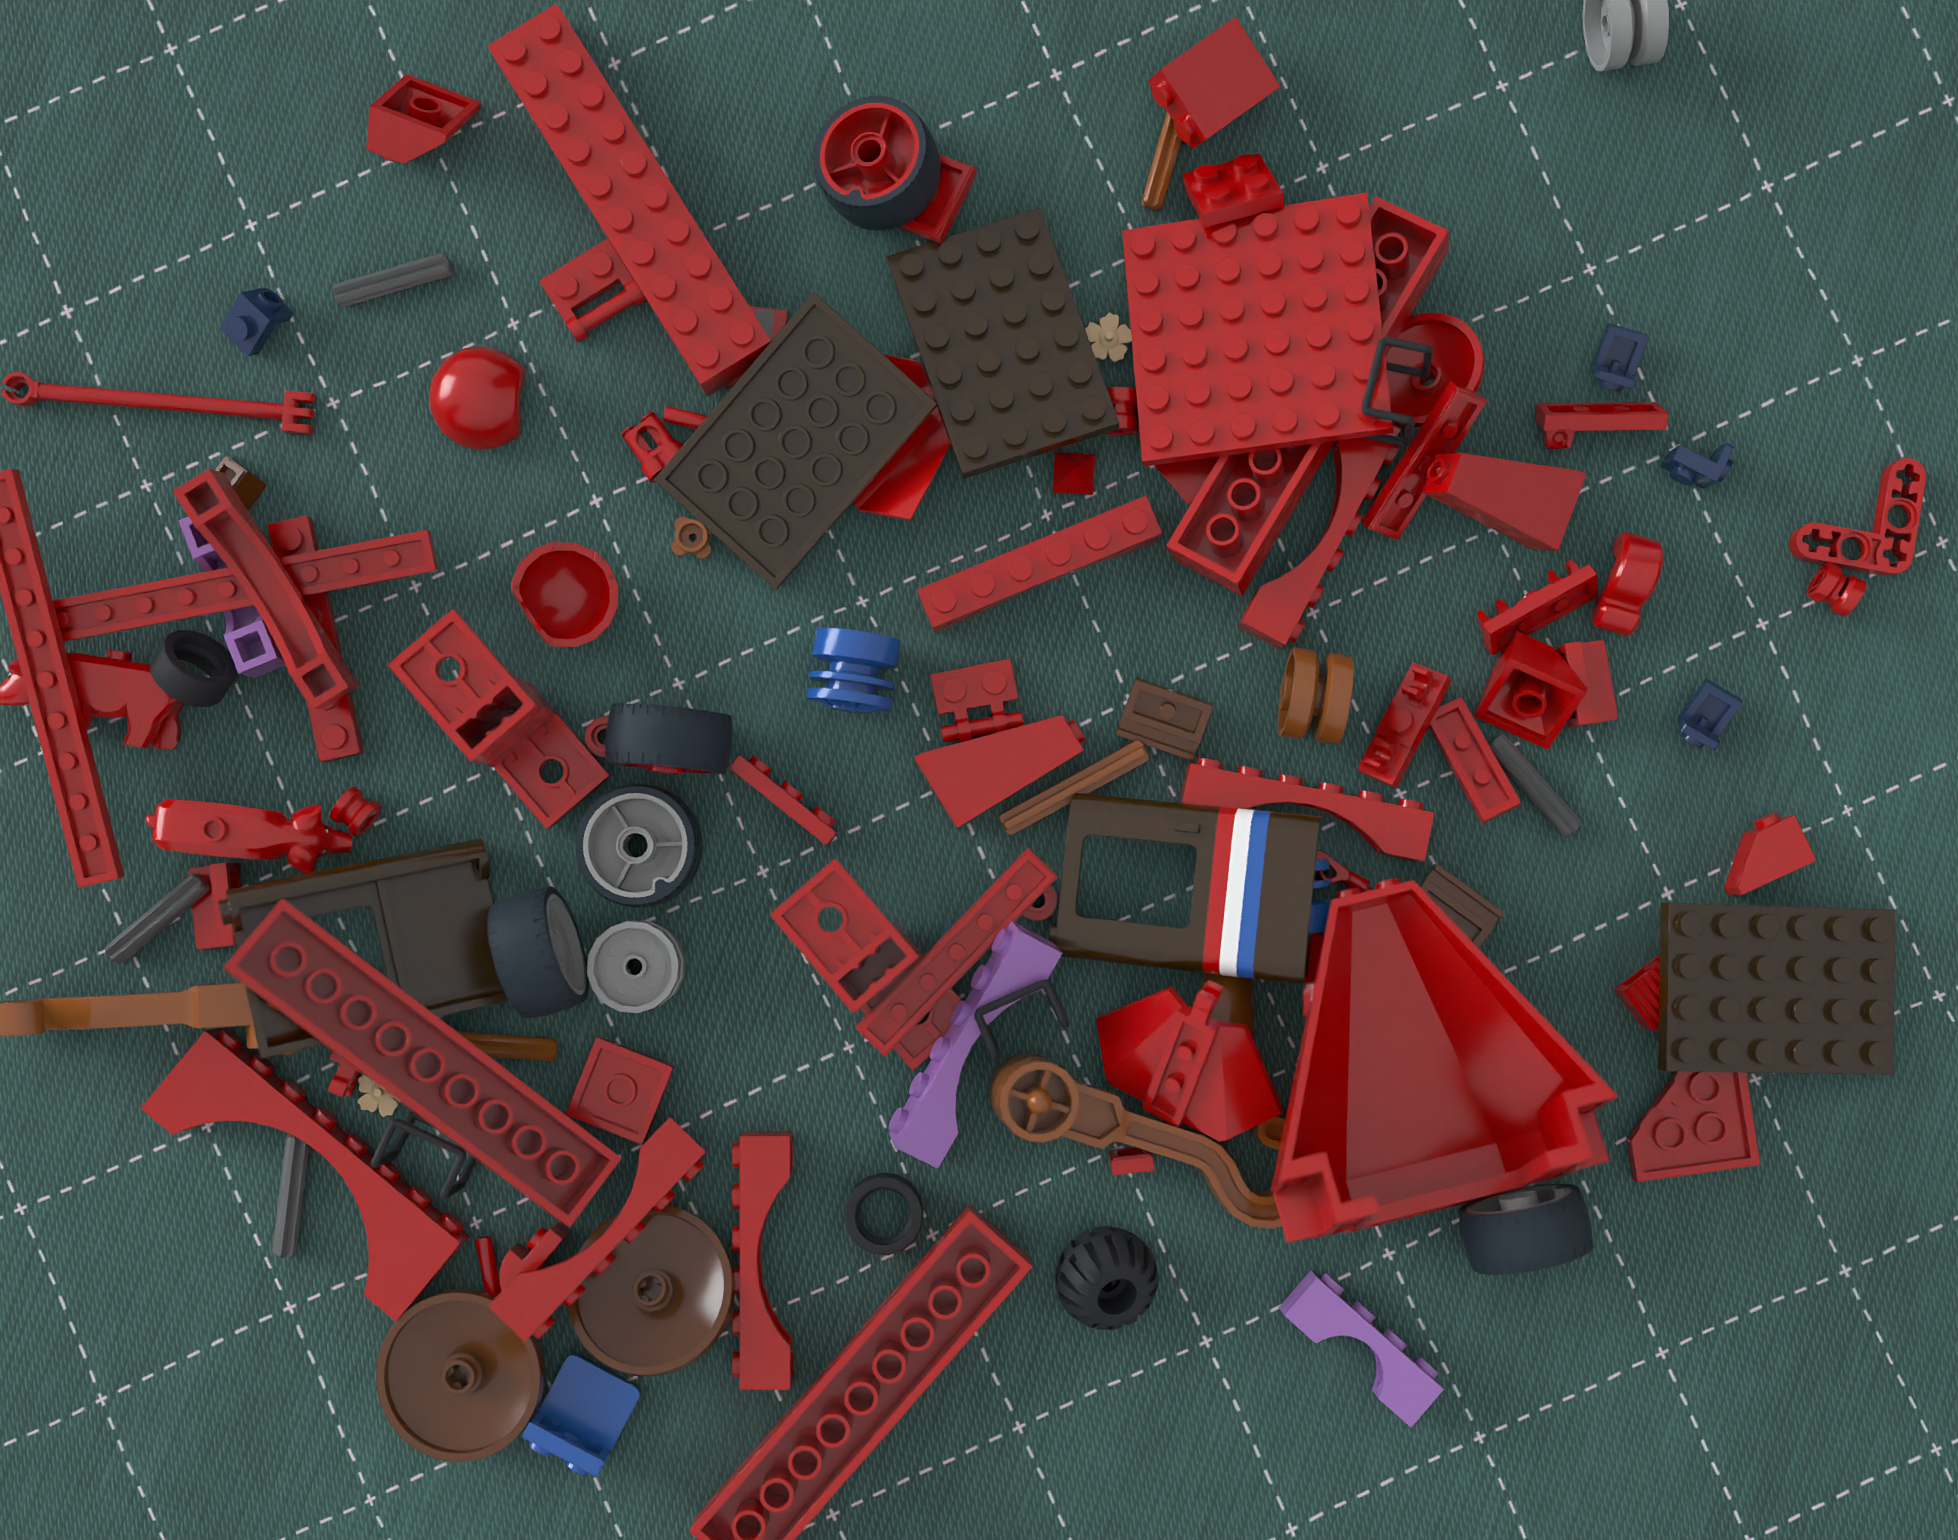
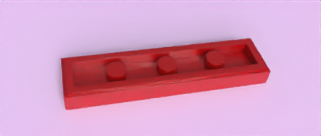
M1452 381L1449 382L1411 445L1363 518L1362 523L1368 529L1396 540L1400 538L1427 496L1422 492L1427 481V471L1434 461L1436 454L1455 452L1488 400L1477 392Z

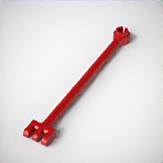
M22 372L10 373L1 383L17 391L23 386L28 385L29 392L24 398H20L19 394L14 391L1 390L3 397L18 407H28L36 401L52 400L282 420L281 431L286 434L312 435L313 426L297 424V419H314V410L298 408L299 403H315L316 394L309 392L285 390L284 404L45 384L35 381Z

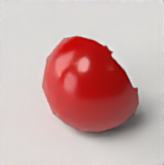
M486 346L463 348L446 358L432 377L429 394L430 411L441 432L456 444L476 450L498 448L517 438L521 428L520 398L522 388L525 387L526 370L507 353Z
M554 541L535 548L519 563L511 581V591L523 613L544 642L553 647H577L595 640L610 626L618 607V584L610 565L596 551L577 543Z

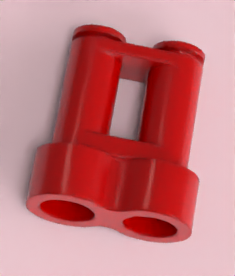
M654 412L646 414L641 419V423L636 427L630 426L621 433L623 439L641 462V470L650 483L656 482L654 480L656 476L683 446L681 441L673 439ZM647 430L658 444V447L653 451L641 436Z

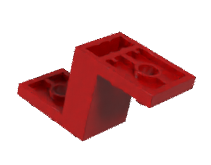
M452 609L388 664L391 670L471 762L494 767L546 829L550 830L611 777V774L536 687L525 680L513 676L456 610ZM455 658L461 666L460 675L454 681L445 682L439 673L440 665L446 659ZM557 760L562 764L564 773L558 782L550 784L543 778L542 770L548 761Z
M837 859L829 863L770 914L853 1013L860 1008L867 1015L924 956L896 922L891 923ZM829 906L836 907L843 915V924L835 932H828L819 924L820 912ZM952 988L930 1009L927 1020L917 1023L894 1047L895 1051L912 1071L930 1056L935 1041L940 1036L944 1037L952 1024L950 1023L952 1012L956 1005L962 1001Z

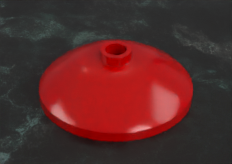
M1422 313L1410 316L1397 339L1426 344L1432 347L1433 354L1430 374L1425 378L1387 371L1391 412L1410 416L1415 421L1414 427H1422L1450 381L1474 392L1477 391L1484 374L1485 358L1477 335L1462 320L1443 313ZM1392 346L1385 359L1386 362L1422 369L1424 353ZM1435 379L1431 385L1424 386L1428 380ZM1392 421L1395 425L1406 427V424Z

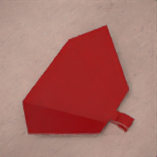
M884 354L935 401L931 386L920 361ZM938 406L854 501L858 511L902 520H912L951 446Z
M1208 980L1205 983L1204 990L1201 989L1198 992L1193 1008L1189 1007L1172 987H1169L1099 1015L1096 1023L1104 1073L1108 1083L1144 1102L1142 1109L1176 1127H1179L1183 1122L1221 1142L1282 1113L1283 1108L1248 1026L1217 1021L1211 1018V1014L1219 1001L1224 987Z

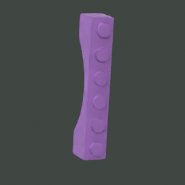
M1012 920L1007 929H1001L996 935L992 944L993 953L986 965H981L976 970L971 981L972 990L965 1002L960 1001L954 1008L950 1018V1023L952 1024L944 1037L940 1036L935 1041L930 1052V1063L924 1073L919 1072L915 1076L909 1089L910 1097L903 1109L898 1108L889 1123V1135L895 1148L935 1168H939L958 1135L955 1114L956 1090L963 1064L971 1047L981 1034L974 1017L976 1009L1037 981L1047 980L1063 954L1053 942ZM1018 1000L984 1014L983 1017L986 1024H990L1003 1010Z

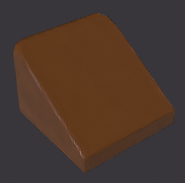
M227 455L215 469L225 474L248 511L266 488L265 482Z

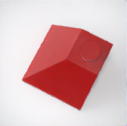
M406 74L370 105L366 149L382 155L386 160L405 164L450 139L480 110L481 102Z
M1515 631L1494 666L1474 711V717L1548 750L1586 695L1587 687L1554 647L1519 631Z

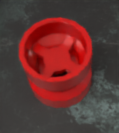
M1108 387L1107 390L1119 420V429L1105 434L1114 436L1137 434L1139 419L1135 416V408L1137 407L1136 389Z
M1829 561L1817 571L1806 590V596L1817 603L1824 601L1830 605L1831 611L1841 617H1845L1862 598L1867 583L1856 576L1848 577L1842 574V569Z

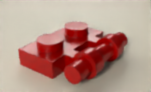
M1010 659L930 674L938 716L955 713L956 724L941 726L943 742L960 740L961 743L972 740V737L998 733L1024 726L1021 711L1005 714L1003 703L1018 700ZM984 706L991 707L992 717L968 720L967 710Z

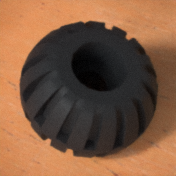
M1113 1226L1094 1227L1090 1233L1086 1230L1077 1235L1078 1240H1071L1064 1248L1056 1268L1057 1294L1062 1306L1078 1322L1095 1329L1115 1330L1120 1329L1121 1324L1125 1323L1128 1326L1137 1321L1136 1316H1142L1149 1309L1157 1290L1158 1272L1156 1261L1150 1248L1132 1232Z

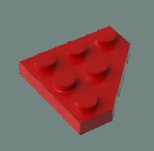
M1676 1071L1626 1139L1632 1179L1636 1182L1760 1165L1746 1072Z

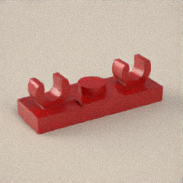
M1569 560L1566 562V572L1569 576L1559 578L1552 570L1547 572L1548 585L1540 590H1533L1527 593L1522 600L1516 603L1517 605L1508 609L1504 601L1500 599L1495 601L1496 611L1499 615L1494 618L1487 617L1482 610L1477 611L1478 625L1483 630L1485 648L1493 656L1504 650L1515 631L1529 636L1597 598V573L1589 564L1579 569L1575 562Z
M1412 662L1357 768L1361 774L1392 788H1397L1452 682L1449 676Z

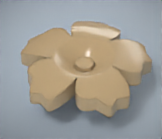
M1108 313L1106 317L1100 318L1099 325L1090 322L1088 327L1085 328L1096 359L1104 361L1107 353L1113 363L1124 359V355L1127 352L1125 345L1132 343L1131 329H1128L1126 324L1118 327V315Z
M364 1074L358 1078L360 1084L359 1091L366 1093L357 1101L361 1106V1110L375 1112L379 1108L382 1117L393 1115L395 1109L399 1107V1101Z

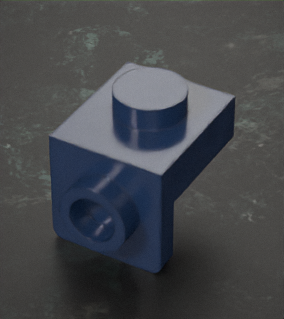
M264 287L240 292L220 330L247 356L259 354L275 325L290 321L293 312L283 303L282 298L268 288Z
M1607 323L1590 368L1593 375L1599 379L1598 384L1616 391H1621L1623 386L1635 388L1637 379L1634 375L1649 336L1643 332Z
M1725 443L1715 449L1710 459H1707L1679 445L1667 452L1660 467L1670 471L1669 475L1675 481L1684 485L1695 484L1704 489L1717 481L1722 482L1733 465V460L1729 459L1734 446Z
M1706 678L1677 717L1679 728L1682 731L1681 736L1698 748L1706 745L1716 750L1720 745V734L1742 706V699Z

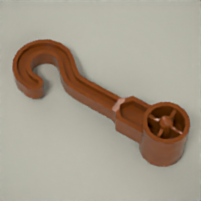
M241 982L197 985L185 991L0 1001V1036L44 1033V1030L101 1029L167 1024H186L194 1028L246 1025L247 1048H258L245 985ZM267 1002L271 1010L277 1011L275 1007ZM298 1050L285 1052L282 1054L291 1055L297 1052Z
M1021 1053L1011 1056L996 1068L991 1077L988 1092L991 1108L1000 1121L1019 1137L1027 1141L1044 1143L1062 1136L1100 1149H1104L1113 1142H1120L1194 1165L1201 1172L1212 1194L1226 1212L1252 1227L1274 1229L1282 1226L1273 1192L1270 1193L1271 1189L1263 1192L1250 1191L1245 1185L1235 1162L1225 1149L1200 1133L1180 1126L1176 1127L1171 1123L1124 1109L1120 1097L1116 1094L1073 1080L1066 1070L1039 1054ZM1276 1116L1251 1128V1134L1255 1140L1274 1148L1278 1153L1285 1119Z

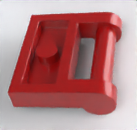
M608 238L539 280L578 343L588 337L587 332L632 304H635L637 307L647 301ZM622 283L625 290L577 319L573 312Z

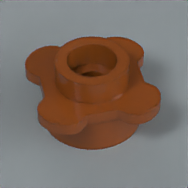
M686 516L679 517L674 523L676 528L675 541L671 545L674 554L677 556L693 554L699 559L709 557L712 552L709 546L712 532L697 520L688 519ZM691 534H695L697 536V539L695 541L689 540V536Z

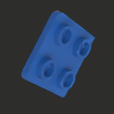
M570 1354L564 1361L539 1411L529 1422L522 1438L530 1441L529 1446L536 1452L546 1456L554 1454L567 1461V1467L575 1473L583 1476H588L590 1473L596 1477L604 1466L641 1395V1390L637 1385L579 1354Z

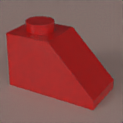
M1777 812L1770 813L1754 821L1756 828L1743 833L1724 886L1727 895H1743L1816 861L1795 815L1779 817Z

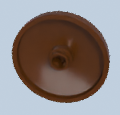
M668 1205L659 1213L652 1208L641 1219L646 1227L630 1244L624 1239L620 1241L611 1251L616 1256L615 1260L599 1276L592 1271L581 1282L586 1290L568 1308L573 1328L584 1347L605 1365L630 1375L643 1377L661 1376L679 1371L696 1362L719 1339L727 1325L733 1308L735 1297L734 1270L725 1245L719 1236L701 1219L690 1212ZM620 1213L599 1225L586 1239L578 1253L604 1234Z
M458 1289L440 1292L427 1297L408 1309L394 1323L381 1346L376 1368V1384L383 1412L393 1429L405 1442L430 1457L450 1462H466L493 1455L510 1444L524 1431L540 1404L544 1388L545 1369L539 1342L533 1335L524 1342L488 1307L496 1298L491 1294L475 1290Z

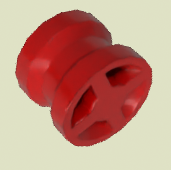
M353 786L338 799L329 814V818L336 824H345L348 826L349 833L359 838L376 821L382 806L375 800H366L363 797V792L356 786Z

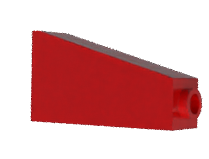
M1465 453L1436 454L1434 461L1427 471V481L1422 493L1532 550H1559L1586 474L1577 470Z
M1063 715L920 753L914 759L958 829L1081 754L1084 749L1080 743L1086 739L1074 720L1067 723Z

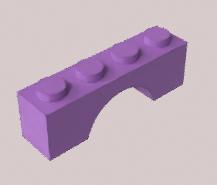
M189 516L178 520L192 557L204 572L228 568L209 542L196 529ZM255 606L223 612L226 622V631L223 636L238 674L256 678L286 666L275 640Z
M1310 1270L1279 1306V1309L1286 1318L1315 1343L1333 1336H1351L1369 1345L1376 1360V1378L1372 1391L1381 1402L1407 1425L1412 1427L1444 1390L1435 1380L1439 1373L1421 1356L1414 1362L1406 1355L1403 1350L1407 1347V1344L1389 1328L1382 1333L1371 1323L1376 1317L1360 1302L1356 1301L1352 1306L1340 1296L1344 1289L1327 1273L1319 1278Z

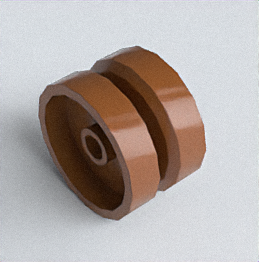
M1297 647L1291 649L1279 696V737L1300 740L1306 735L1311 724V731L1315 742L1332 745L1340 743L1347 723L1353 689L1354 661L1351 655L1330 653L1323 660L1319 670V659L1315 650Z

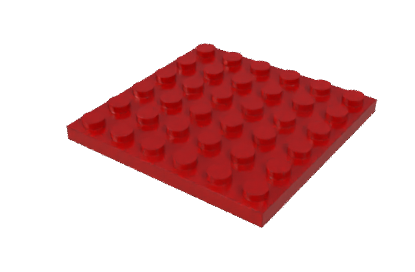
M1367 193L1284 205V207L1206 228L1200 219L1122 231L1141 454L1144 467L1394 433L1392 421L1366 416L1361 410L1377 343L1383 337ZM1384 350L1370 408L1391 412Z

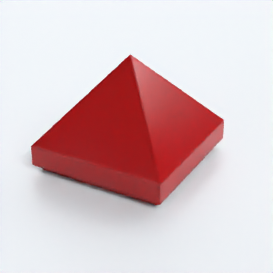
M1055 452L1052 493L1093 495L1095 454Z

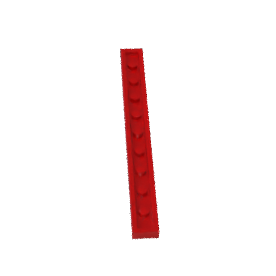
M17 469L0 471V592L77 886L80 888L125 877L20 472Z
M430 530L278 558L303 597L439 571ZM229 568L53 601L64 642L254 606Z

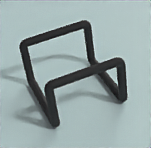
M1382 337L1377 343L1361 410L1366 416L1406 424L1404 438L1386 434L1363 438L1408 447L1413 439L1414 419L1407 415L1370 408L1386 345L1424 353L1422 369L1386 362L1387 371L1425 378L1430 374L1433 349L1426 344L1392 337Z
M1049 979L1037 981L976 1009L974 1013L976 1023L993 1059L1000 1057L999 1048L983 1015L1044 988L1060 1025L1063 1028L1069 1026V1021Z
M413 1111L407 1115L405 1121L401 1119L391 1120L372 1158V1167H379L395 1159L407 1134L411 1133L458 1155L441 1190V1199L445 1200L463 1189L476 1162L473 1156H469L458 1182L453 1185L466 1159L465 1150L412 1125L415 1119L434 1128ZM396 1127L400 1128L401 1130L391 1151L384 1155Z

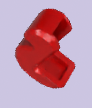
M1625 531L1617 536L1613 543L1616 561L1595 602L1591 614V622L1594 627L1622 636H1629L1637 628L1640 622L1639 615L1641 609L1651 597L1659 580L1663 565V549L1658 541Z

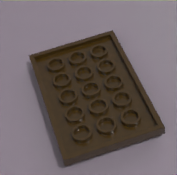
M1040 208L948 236L942 244L933 241L886 256L935 401L939 404L938 409L963 479L1119 429V420Z
M813 292L654 480L774 589H778L939 404L820 296Z
M1661 902L1658 1070L1679 1072L1894 1075L1895 910Z

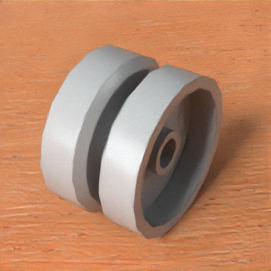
M1584 0V40L1590 62L1596 71L1623 68L1628 60L1632 65L1657 63L1664 56L1669 33L1667 0Z
M627 921L608 928L596 939L588 954L587 975L593 992L605 1005L619 1012L640 1013L663 1005L677 993L685 978L686 957L681 942L666 927L653 921ZM638 959L642 963V970L637 975H635L636 968L630 966V961Z

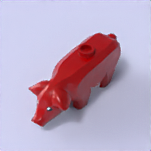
M111 649L106 650V657L85 653H67L86 729L90 727L93 716L103 718L127 717V734L122 744L149 748L152 743V748L175 749L181 735L179 714L185 703L169 696L156 684L150 673V664L132 661L133 653ZM16 659L8 667L9 675L0 684V705L29 706L30 703L19 661Z
M165 799L156 805L155 814L146 816V824L153 830L152 841L158 848L201 855L260 860H280L287 856V861L290 865L304 874L314 872L317 859L332 854L348 853L352 847V836L350 833L339 831L322 822V811L319 804L299 809L293 814L292 818H288L284 813L220 803Z

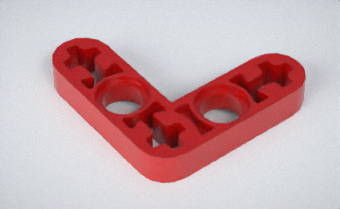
M1903 458L1884 469L1872 533L1822 523H1809L1797 528L1791 534L1789 539L1791 553L1797 559L1804 562L1824 565L1830 561L1842 569L1880 576H1892L1905 571L1911 565L1914 555L1926 483V471L1923 465L1915 459ZM1905 469V476L1910 477L1911 482L1902 488L1903 482L1900 478H1896V473ZM1901 492V497H1907V496H1908L1909 499H1906V498H1894V499H1892L1891 496L1896 495V494H1898V493ZM1893 506H1897L1905 511L1907 521L1902 528L1893 527L1888 520V512ZM1813 533L1812 539L1814 541L1822 543L1831 541L1829 547L1819 546L1809 551V545L1803 543L1802 538ZM1885 535L1890 537L1903 536V539L1893 542V538H1885ZM1845 539H1853L1858 543L1860 554L1856 560L1851 561L1843 556L1841 545ZM1892 548V555L1898 556V562L1889 566V559L1883 557V552Z

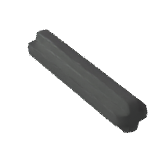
M439 253L336 283L332 286L333 295L340 307H346L449 277L453 273L448 256L445 253Z
M1499 735L1488 744L1500 766L1561 835L1568 836L1579 828L1581 820L1506 735Z
M199 873L190 874L105 947L106 954L115 963H123L204 896L210 889L209 883Z
M288 1134L285 1139L272 1247L273 1254L282 1258L294 1257L297 1254L310 1148L307 1143L291 1134Z

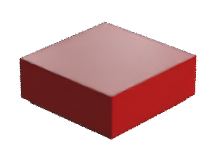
M1131 1147L1110 1150L1108 1152L1112 1175L1154 1171L1153 1156L1149 1151Z

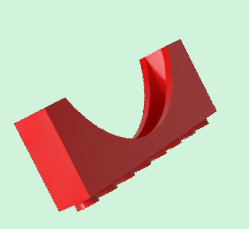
M227 1028L205 1030L141 1109L172 1135L204 1123L244 1121L274 1127L289 1133L318 1151L342 1176L353 1193L361 1211L369 1250L368 1278L364 1296L394 1321H397L418 1301L470 1236L463 1231L465 1228L464 1224L449 1212L443 1214L431 1204L433 1202L432 1197L418 1186L411 1188L399 1178L401 1172L392 1163L387 1162L379 1167H372L373 1155L368 1152L370 1147L361 1137L354 1133L346 1134L336 1125L338 1120L331 1112L323 1107L316 1109L304 1099L307 1094L300 1086L289 1080L284 1082L273 1073L275 1067L266 1058H261L258 1054L253 1056L242 1047L244 1042L236 1033Z

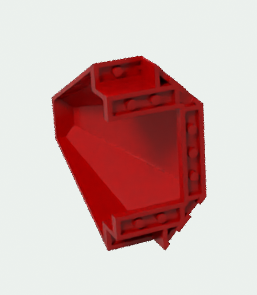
M1399 878L1385 880L1376 884L1375 890L1360 893L1359 888L1344 890L1337 893L1335 899L1329 904L1270 1193L1273 1192L1287 1243L1306 1238L1314 1239L1331 1236L1344 1231L1345 1233L1364 1230L1527 1188L1530 1184L1553 1180L1575 1173L1580 1169L1610 1162L1594 1112L1615 1100L1618 1096L1414 880L1401 883Z

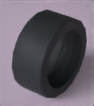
M177 630L169 633L150 661V673L156 684L169 696L195 707H211L220 703L238 675L231 653L221 643L205 634L192 630ZM179 660L196 665L209 677L196 674L186 668Z
M881 1172L866 1177L854 1187L846 1203L844 1220L850 1237L860 1248L871 1254L891 1255L903 1251L915 1241L922 1227L924 1206L920 1193L909 1180L898 1174ZM880 1189L892 1190L900 1194L906 1201L909 1210L908 1222L905 1228L896 1236L889 1238H880L870 1234L862 1225L860 1218V1209L864 1199L872 1192Z

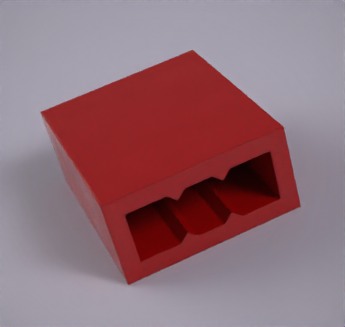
M1236 17L1167 64L1147 80L1151 86L1154 100L1159 106L1166 109L1174 121L1177 135L1181 140L1187 142L1192 150L1281 87Z

